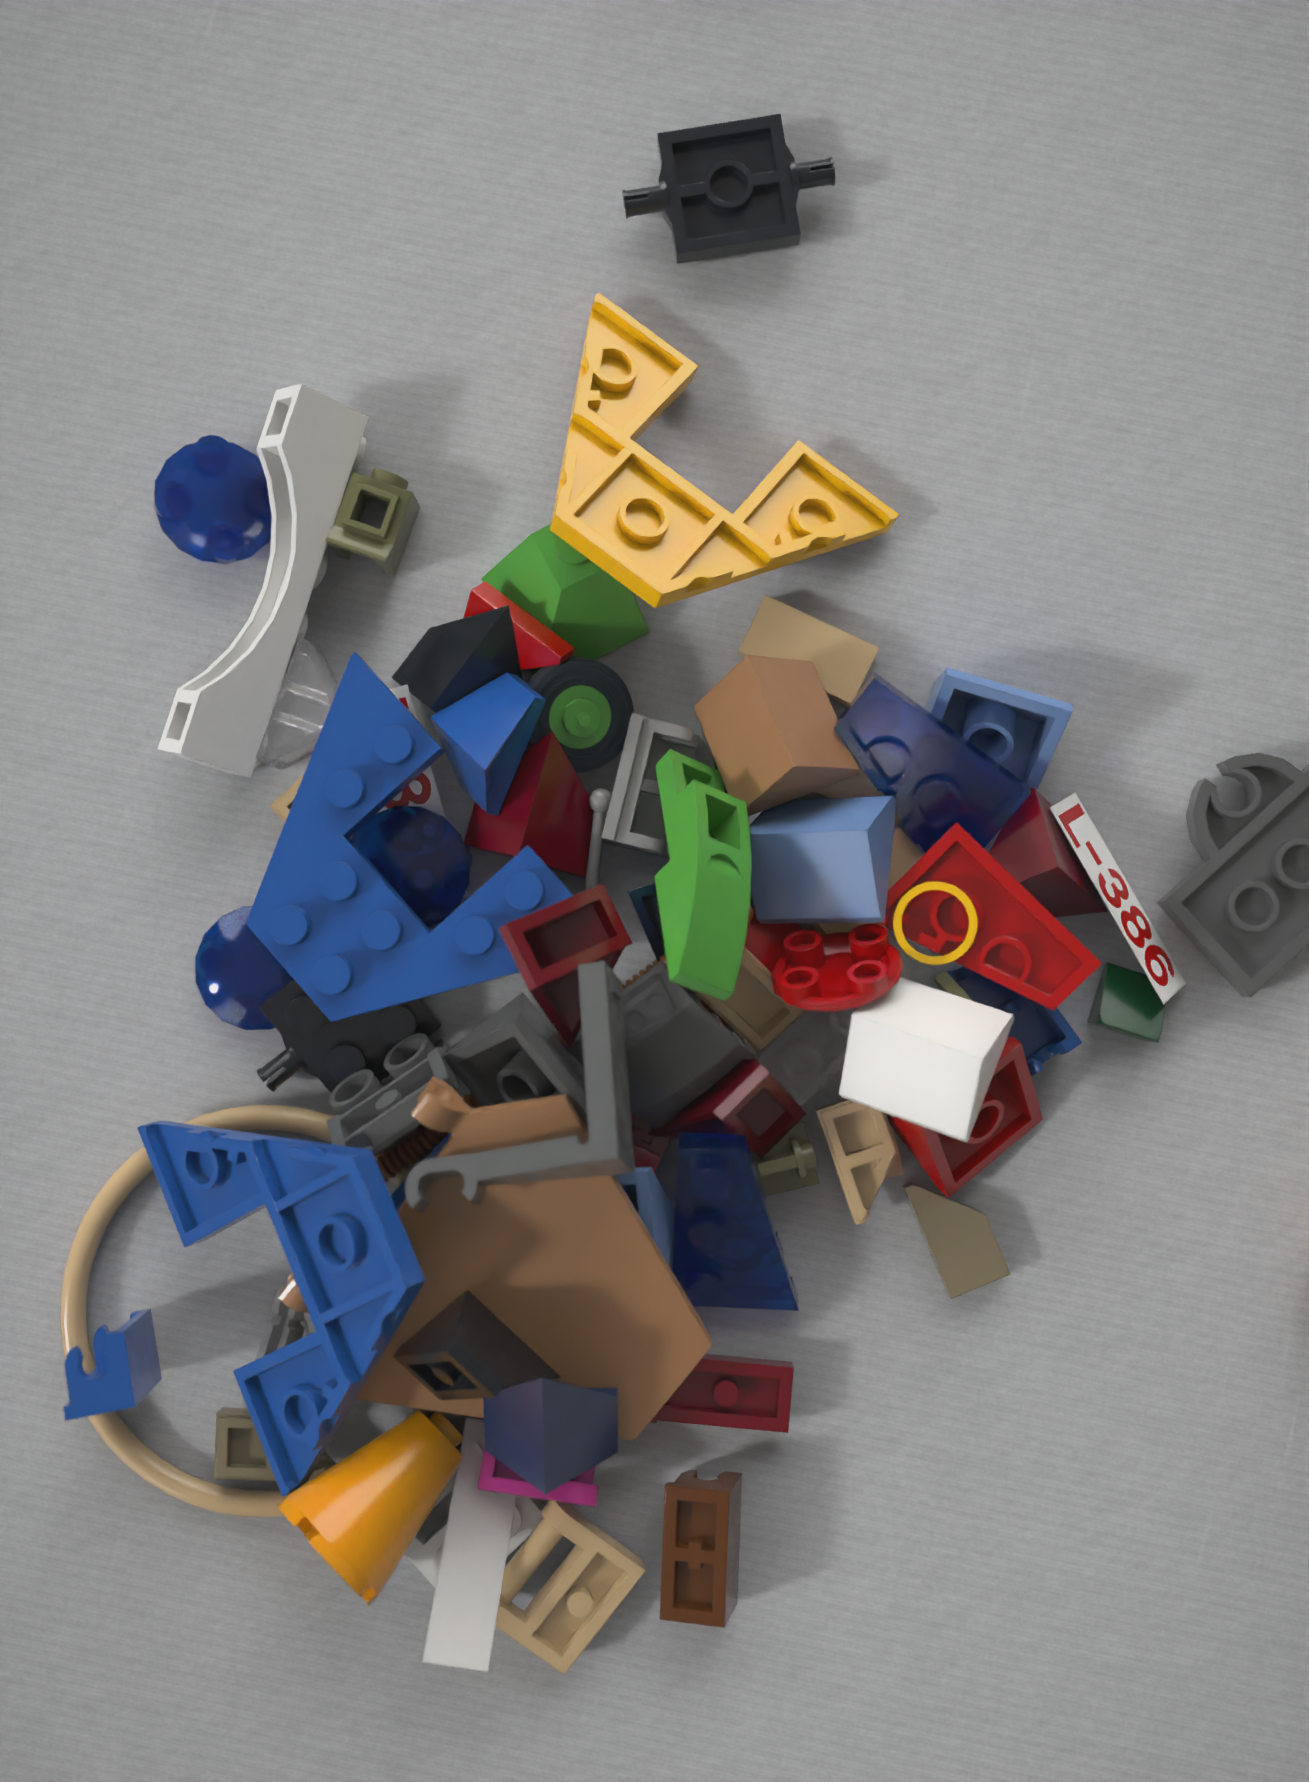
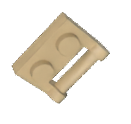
M549 1500L541 1510L544 1518L505 1566L495 1626L565 1675L643 1576L646 1569L643 1560L583 1517L572 1504ZM563 1536L576 1545L523 1611L513 1604L512 1600Z

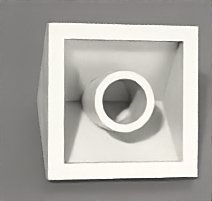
M900 977L898 983L884 996L859 1006L853 1012L839 1095L845 1099L967 1143L1013 1024L1014 1015Z

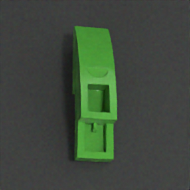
M670 749L655 765L670 861L654 876L669 980L726 1001L734 993L748 926L752 856L747 806L745 801L725 793L724 784L717 769Z

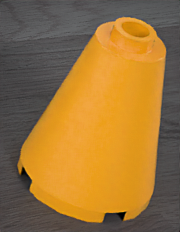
M417 1411L287 1495L277 1507L294 1527L297 1526L305 1534L304 1536L313 1548L370 1606L382 1592L463 1460V1456L456 1449V1446L464 1438L440 1412L436 1411L428 1419L420 1411Z

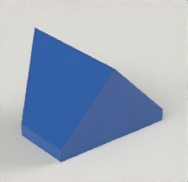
M511 673L503 674L430 716L460 787L487 814L497 816L546 702L544 697L533 690L518 675Z

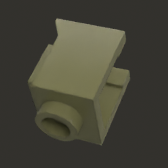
M377 468L372 470L370 477L353 472L334 525L325 539L338 557L349 560L352 552L376 560L384 573L396 576L420 510V505L413 492L407 491L409 483L394 473ZM368 499L388 506L380 529L360 522Z

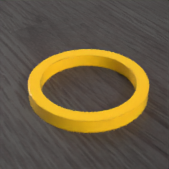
M926 882L909 890L899 901L893 918L894 933L900 947L913 959L930 965L946 964L960 958L971 947L978 927L976 910L968 896L959 888L944 882ZM939 890L952 894L961 901L968 913L969 929L967 936L955 951L947 955H924L916 951L907 942L903 933L902 918L907 905L913 898L927 891Z

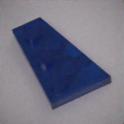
M875 672L835 724L834 730L853 754L878 792L881 791L884 796H894L897 800L896 813L903 821V827L915 844H919L925 853L956 822L985 848L1031 794L1029 785Z
M679 1132L672 1272L693 1306L799 1311L798 1293L793 1278L789 1276L785 1264L783 1247L778 1232L774 1230L766 1206V1196L746 1135Z

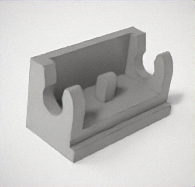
M631 714L601 837L603 843L670 859L655 765L670 749L695 760L700 736L693 734V729L644 717V715Z

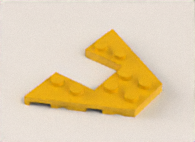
M598 293L595 295L588 319L550 531L656 609L887 533L899 516L896 511L799 440L733 514L635 442L637 438L692 382L698 365L602 294Z

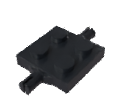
M781 114L657 133V146L661 164L658 179L659 185L627 191L622 190L626 219L639 215L663 213V218L672 231L677 264L799 245L801 232L796 209L799 190L827 185L834 186L835 167H833L834 161L832 157L796 163L794 156L785 143Z
M292 978L260 1003L259 1009L280 1032L286 1049L265 1066L259 1068L257 1074L262 1082L267 1080L266 1086L274 1092L277 1090V1087L303 1068L306 1072L317 1077L329 1092L332 1093L341 1081L359 1070L369 1069L378 1077L386 1070L384 1059L396 1044L406 1037L417 1033H424L429 1037L442 1026V1023L423 998L349 1019L331 1022Z

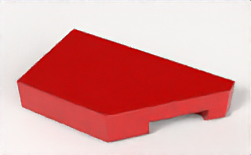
M486 581L470 591L464 618L509 605L521 670L559 665L573 655L575 650L573 646Z

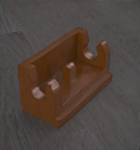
M688 1470L682 1472L675 1482H667L665 1484L660 1620L725 1628L738 1603L742 1473L724 1471L717 1475L715 1480L697 1479V1470Z

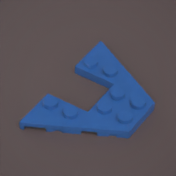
M356 652L350 656L245 923L331 1022L349 1019L372 1011L402 1005L421 998L520 973L499 928L516 919L574 896L538 854L527 845L435 929L431 931L350 840V837L446 751Z
M163 1120L141 1125L137 1129L184 1248L203 1242L256 1212L267 1208L316 1329V1332L233 1371L282 1497L306 1484L423 1286L425 1277L371 1149Z

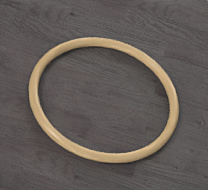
M248 1105L203 1114L183 1123L241 1132L281 1130L302 1133L331 1142L327 1121L334 1116L307 1108L286 1105ZM144 1146L121 1165L98 1192L81 1221L66 1262L60 1300L62 1347L65 1359L70 1349L75 1346L80 1347L84 1356L82 1367L87 1374L96 1368L90 1348L87 1326V1293L91 1269L102 1237L116 1211L131 1191L154 1170ZM384 1154L374 1156L375 1160L377 1161V1158L379 1156H383ZM409 1165L407 1169H402L400 1174H396L392 1179L389 1178V1181L398 1188L408 1177L412 1167ZM412 1408L407 1417L420 1411L429 1419L436 1411ZM117 1411L88 1416L89 1421L103 1441L119 1459L142 1479L164 1493L192 1506L222 1514L242 1517L285 1516L277 1507L286 1497H282L280 1489L246 1490L226 1487L202 1480L180 1470L153 1452L130 1430Z

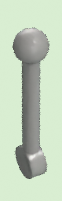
M604 788L594 790L589 797V805L594 810L585 891L598 886L603 845L601 837L605 825L606 812H608L612 793Z

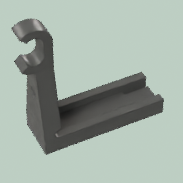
M605 961L578 965L588 1142L585 1145H581V1138L576 1135L478 1153L423 1160L412 1168L406 1179L405 1194L408 1203L413 1209L423 1213L431 1202L427 1197V1189L429 1184L437 1178L463 1175L465 1185L461 1193L472 1203L480 1206L485 1197L486 1186L609 1176L635 1172L622 988L620 979L608 967Z

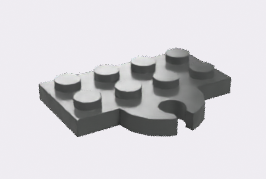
M1263 753L1234 756L1216 764L1222 776L1237 779L1245 788L1246 801L1239 811H1231L1222 806L1217 797L1216 786L1209 780L1204 778L1197 781L1191 791L1186 820L1189 839L1201 857L1202 862L1157 902L1161 909L1242 997H1252L1309 945V764L1300 771L1283 758Z

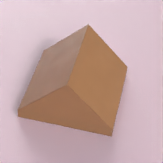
M747 655L694 706L696 716L726 791L729 795L746 802L748 816L860 774L858 765L812 661Z

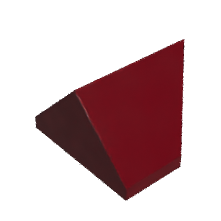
M553 731L524 752L498 816L487 814L476 802L474 803L463 845L509 858H514L529 845L550 869L585 878L594 810L589 805L590 796Z
M1025 785L992 845L989 854L1055 918L1108 912L1100 894L1052 814L1050 807L1053 805L1036 789Z
M604 884L516 919L499 928L529 992L569 1048H571L572 1043L582 1028L578 965L605 961L608 967L613 970L624 948L632 944Z
M755 1058L752 1060L743 1059L704 1094L693 1100L671 1122L657 1130L653 1128L647 1135L752 1150L762 1159L806 1115V1112Z

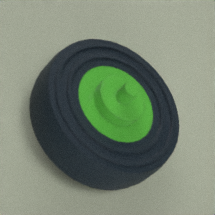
M569 657L559 665L542 667L529 680L527 684L546 699L528 742L529 748L553 731L576 773L598 769L611 762L623 750L634 707L627 686L611 668L590 658Z

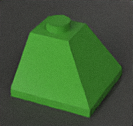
M551 524L529 535L481 578L482 582L486 581L573 646L575 650L571 657H585L598 660L649 633V629L632 591L550 531ZM542 667L532 668L528 670L531 676L533 677V675Z

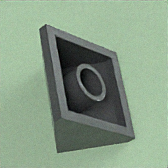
M523 992L452 1046L443 1055L455 1074L483 1107L567 1094L588 1128L584 1067L568 1052L562 1039Z

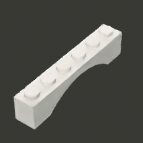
M304 384L281 388L275 391L257 446V453L267 481L272 515L271 549L263 587L248 621L230 647L203 673L177 689L158 750L226 773L248 778L252 777L254 767H258L265 758L269 746V734L266 732L273 709L279 706L288 689L289 676L286 673V669L293 648H296L301 643L307 631L308 615L305 611L312 590L321 583L327 569L328 558L324 554L327 547L325 539L336 520L350 473L358 467L365 453L366 439L363 437L368 416Z

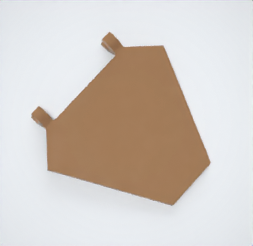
M433 1076L418 1096L417 1101L419 1103L411 1113L417 1121L426 1127L452 1134L436 1158L478 1153L576 1135L581 1138V1145H585L589 1140L588 1128L567 1094L471 1109L455 1089L443 1080ZM463 1175L437 1178L429 1184L427 1197L431 1203L423 1213L413 1209L408 1203L407 1198H405L397 1212L423 1272L425 1282L356 1398L357 1400L484 1418L483 1398L439 1400L393 1358V1355L402 1344L467 1289L561 1376L552 1378V1380L583 1388H618V1438L637 1439L712 1347V1337L615 1175L486 1186L485 1197L480 1206L472 1203L461 1193L464 1189L465 1181ZM291 1272L287 1278L288 1284L280 1293L279 1299L295 1311L309 1313L293 1272Z

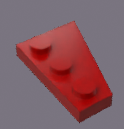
M957 822L888 890L885 922H876L894 931L893 918L895 909L901 898L917 885L926 882H944L959 888L974 905L978 927L971 947L954 962L1053 1011L1102 964ZM932 890L921 893L910 901L903 914L902 929L906 938L943 956L955 951L963 943L969 929V917L964 905L958 898L944 891Z

